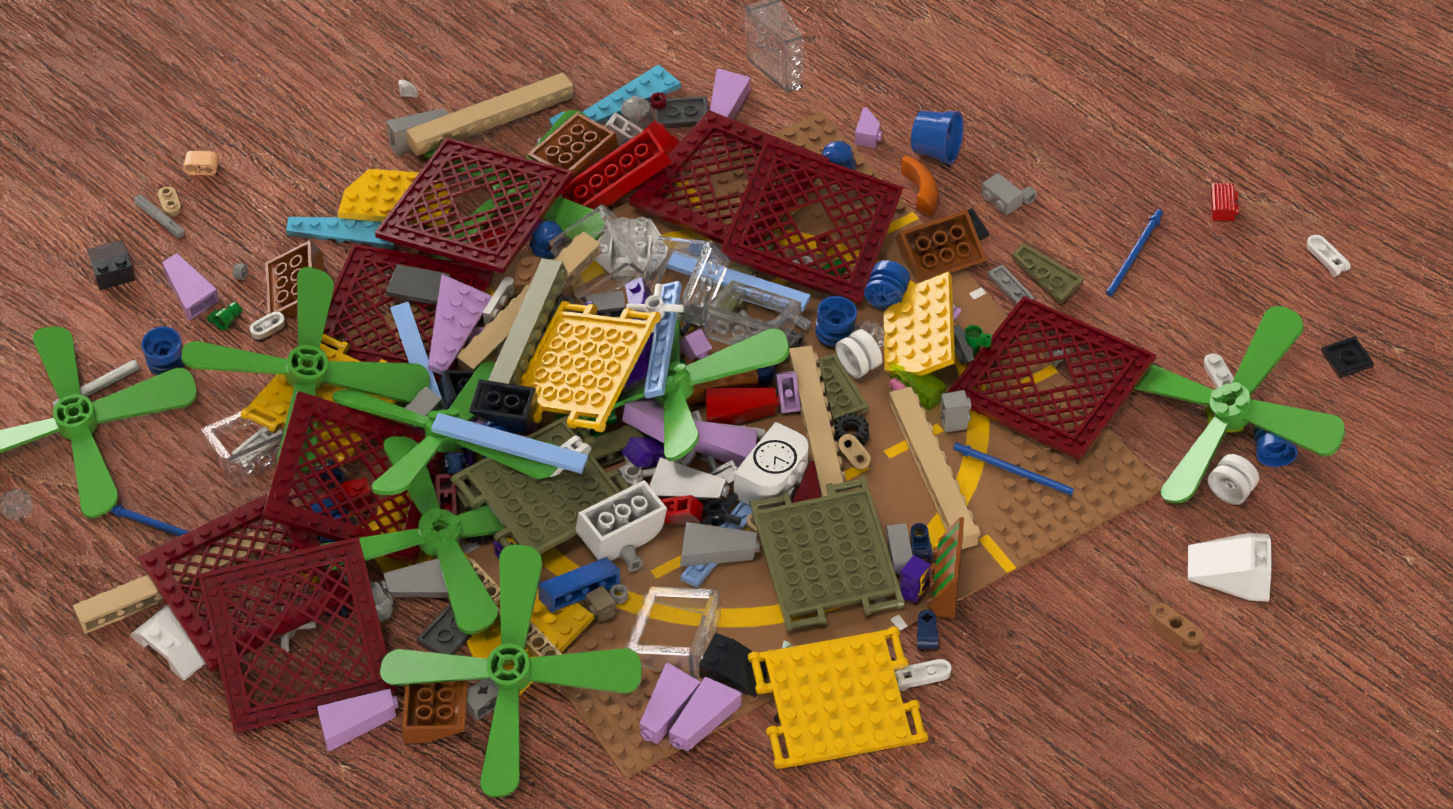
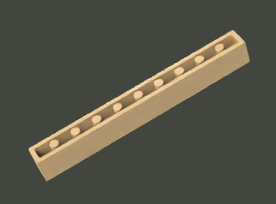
M564 73L557 74L407 129L406 143L416 156L437 149L446 137L461 140L572 99L573 84Z
M584 231L579 236H576L567 248L562 249L559 256L555 259L563 261L568 272L567 279L564 280L561 286L560 294L602 253L600 243ZM530 284L526 285L522 292L516 298H513L504 310H501L491 323H488L478 336L473 337L466 348L459 351L457 356L459 367L465 371H476L481 363L486 361L493 362L495 360V357L502 350Z
M812 346L790 348L789 362L791 371L796 372L801 415L811 460L815 461L820 497L828 496L826 484L846 482L844 471L840 470L842 468L841 456H837V452H839L838 442L833 440L835 430L834 426H830L832 418L831 412L826 409L828 408L827 396H823L825 387L824 382H820L821 369L816 366L818 364L817 353H813ZM849 490L838 491L835 493L839 494L843 492H848Z
M912 387L889 392V406L945 530L947 531L960 517H964L962 549L978 545L979 527L974 525L973 514L966 507L964 495H961L959 492L958 481L952 477L951 466L946 464L944 451H940L939 440L937 436L933 435V428L931 423L926 420L924 408H921L919 405L918 394H914Z
M260 530L258 537L264 538ZM254 531V532H250V533H248L247 535H248V536H254L255 531ZM238 538L230 540L226 544L236 545ZM242 539L240 546L250 547L251 541ZM255 542L253 548L263 550L265 543ZM220 547L211 548L209 553L218 554ZM224 548L222 555L232 556L234 549ZM238 550L236 557L245 559L247 552ZM251 553L249 559L257 561L261 554ZM193 555L191 561L200 563L203 556ZM265 555L263 559L269 558L271 556ZM207 557L204 564L214 565L216 558ZM220 559L218 566L227 567L229 560ZM234 561L233 564H232V566L240 565V564H244V563H240V562H235V561ZM175 563L173 570L182 572L185 565ZM189 566L186 573L196 574L198 567ZM202 568L200 574L210 572L212 569ZM148 575L87 600L80 601L73 605V608L84 634H87L165 601ZM173 575L178 582L180 576ZM184 577L182 584L191 585L194 578ZM199 579L195 585L197 587H201ZM183 589L184 593L189 591L188 589Z

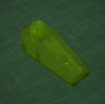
M892 363L890 365V378H897V381L902 382L906 387H912L914 394H918L919 401L925 408L930 410L941 402V394L946 393V385L943 381L938 380L931 374L919 376L906 372L905 367Z

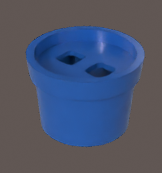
M920 111L912 127V151L916 154L936 158L939 162L951 165L956 160L962 144L964 131L962 113L960 111Z

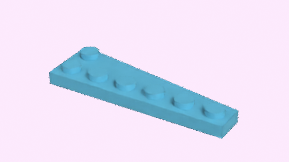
M658 64L582 113L591 120L602 124L608 121L615 112L619 115L623 114L621 113V107L626 99L637 96L646 98L648 102H651L652 94L661 92L664 95L680 89L681 82Z
M288 217L286 233L290 236L316 238L325 241L335 239L340 243L350 241L354 242V244H371V247L394 250L395 245L393 242L376 238L374 232L382 223L379 221L340 219L338 217Z

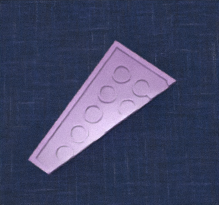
M442 274L428 370L442 375L443 370L450 369L459 351L463 348L483 316V311L493 296Z

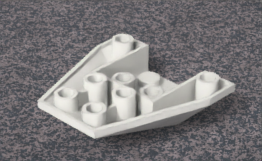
M625 217L614 219L597 240L600 243L602 253L595 261L610 274H650L667 258V245L652 219L644 217L637 219Z
M1246 533L1188 545V580L1246 600L1269 602L1271 583V538L1269 534Z

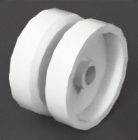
M858 329L835 345L838 359L847 373L854 378L864 376L869 370L877 368L882 363V354L876 341L863 329Z
M1235 454L1224 456L1208 477V484L1212 492L1221 500L1233 505L1243 503L1259 482V473L1248 460Z

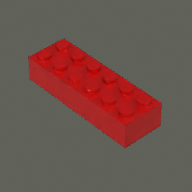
M648 127L570 180L561 194L564 199L600 212L671 164L672 161Z

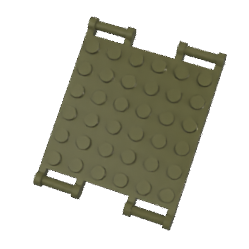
M567 415L532 433L527 438L555 444L560 447L576 434L567 426V419L569 417ZM575 428L584 439L583 443H587L591 448L596 445L597 440L594 436H590L585 428ZM590 452L582 474L564 469L556 476L537 479L487 457L456 473L450 479L467 498L472 510L486 503L505 529L494 535L497 543H500L505 548L511 545L506 539L511 536L517 545L530 546L536 549L539 554L577 535L578 513L620 492L613 481H616L622 490L630 487L618 468L606 474ZM467 478L479 493V496L475 497L464 483V479Z
M865 476L858 477L857 480L838 484L828 483L826 484L828 496L791 503L788 492L782 493L781 496L758 501L755 499L749 500L786 633H791L795 629L808 626L826 625L824 610L861 603L865 616L877 611L905 607ZM857 487H860V488H861V489H857V490H853V491H848V492H843V493H839V494H836V493H835V492H838V491L848 490V489L857 488ZM782 503L784 504V505H782V506H777V507L768 508V509H763V510H759V509H758V508H763V507L772 506V505H777V504H782ZM895 596L894 600L869 604L870 600ZM817 613V616L793 622L790 619L796 616Z

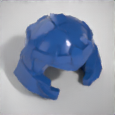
M833 141L824 147L821 155L830 158V162L852 170L856 169V159H853L851 146L846 144V142Z
M540 222L533 232L529 244L533 252L532 254L548 259L555 257V252L548 250V246L558 243L560 246H563L566 242V235L556 222Z

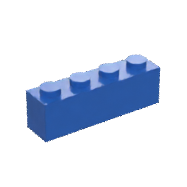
M607 557L539 583V600L551 612L586 599V594L602 585L607 591L612 586L620 584V569Z

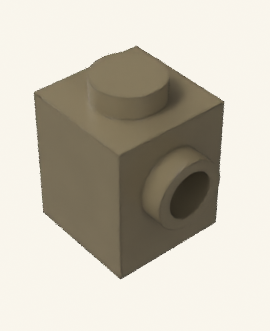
M603 585L585 595L587 610L594 614L599 623L605 619H610L616 614V603Z

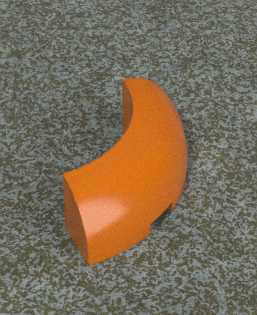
M906 155L902 158L901 174L908 177L919 187L916 210L933 216L938 206L939 196L935 178L925 165L917 159Z

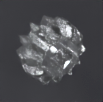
M867 319L866 322L860 321L859 325H855L854 332L858 329H863L873 337L878 347L883 345L885 331L882 324H877L876 320L870 322Z
M14 487L13 491L7 490L6 494L1 495L0 509L4 517L7 516L9 520L15 518L18 521L19 517L26 518V514L31 513L33 500L28 491L25 492L23 488L17 490Z

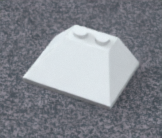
M167 605L130 634V637L142 647L150 645L168 660L170 670L183 681L205 664Z

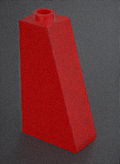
M706 388V422L729 425L739 424L775 415L776 407H779V395L775 394V388Z

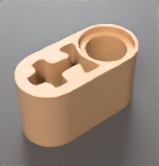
M189 151L185 156L183 171L189 175H214L217 171L219 155L211 151Z

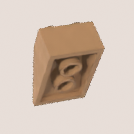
M518 257L514 283L516 297L526 285L532 282L542 260L541 258ZM574 281L556 298V300H558L559 297L563 295L572 297Z

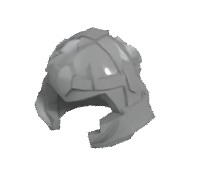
M632 96L623 101L621 113H623L625 119L629 118L630 122L643 130L654 121L651 111L652 107L646 98Z
M371 581L370 585L378 619L383 622L392 615L393 598L390 593L386 592L379 581Z

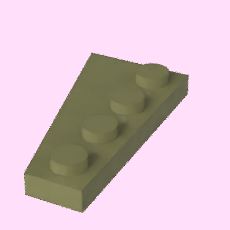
M1024 243L1012 254V259L1060 305L1083 284L1082 277Z
M833 353L818 359V367L821 369L822 382H824L825 393L834 424L836 419L839 420V416L845 417L846 413L851 416V413H855V416L869 411L868 404L837 355Z

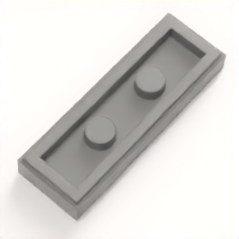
M1003 264L988 271L987 277L1015 306L1023 296L1036 301V298Z

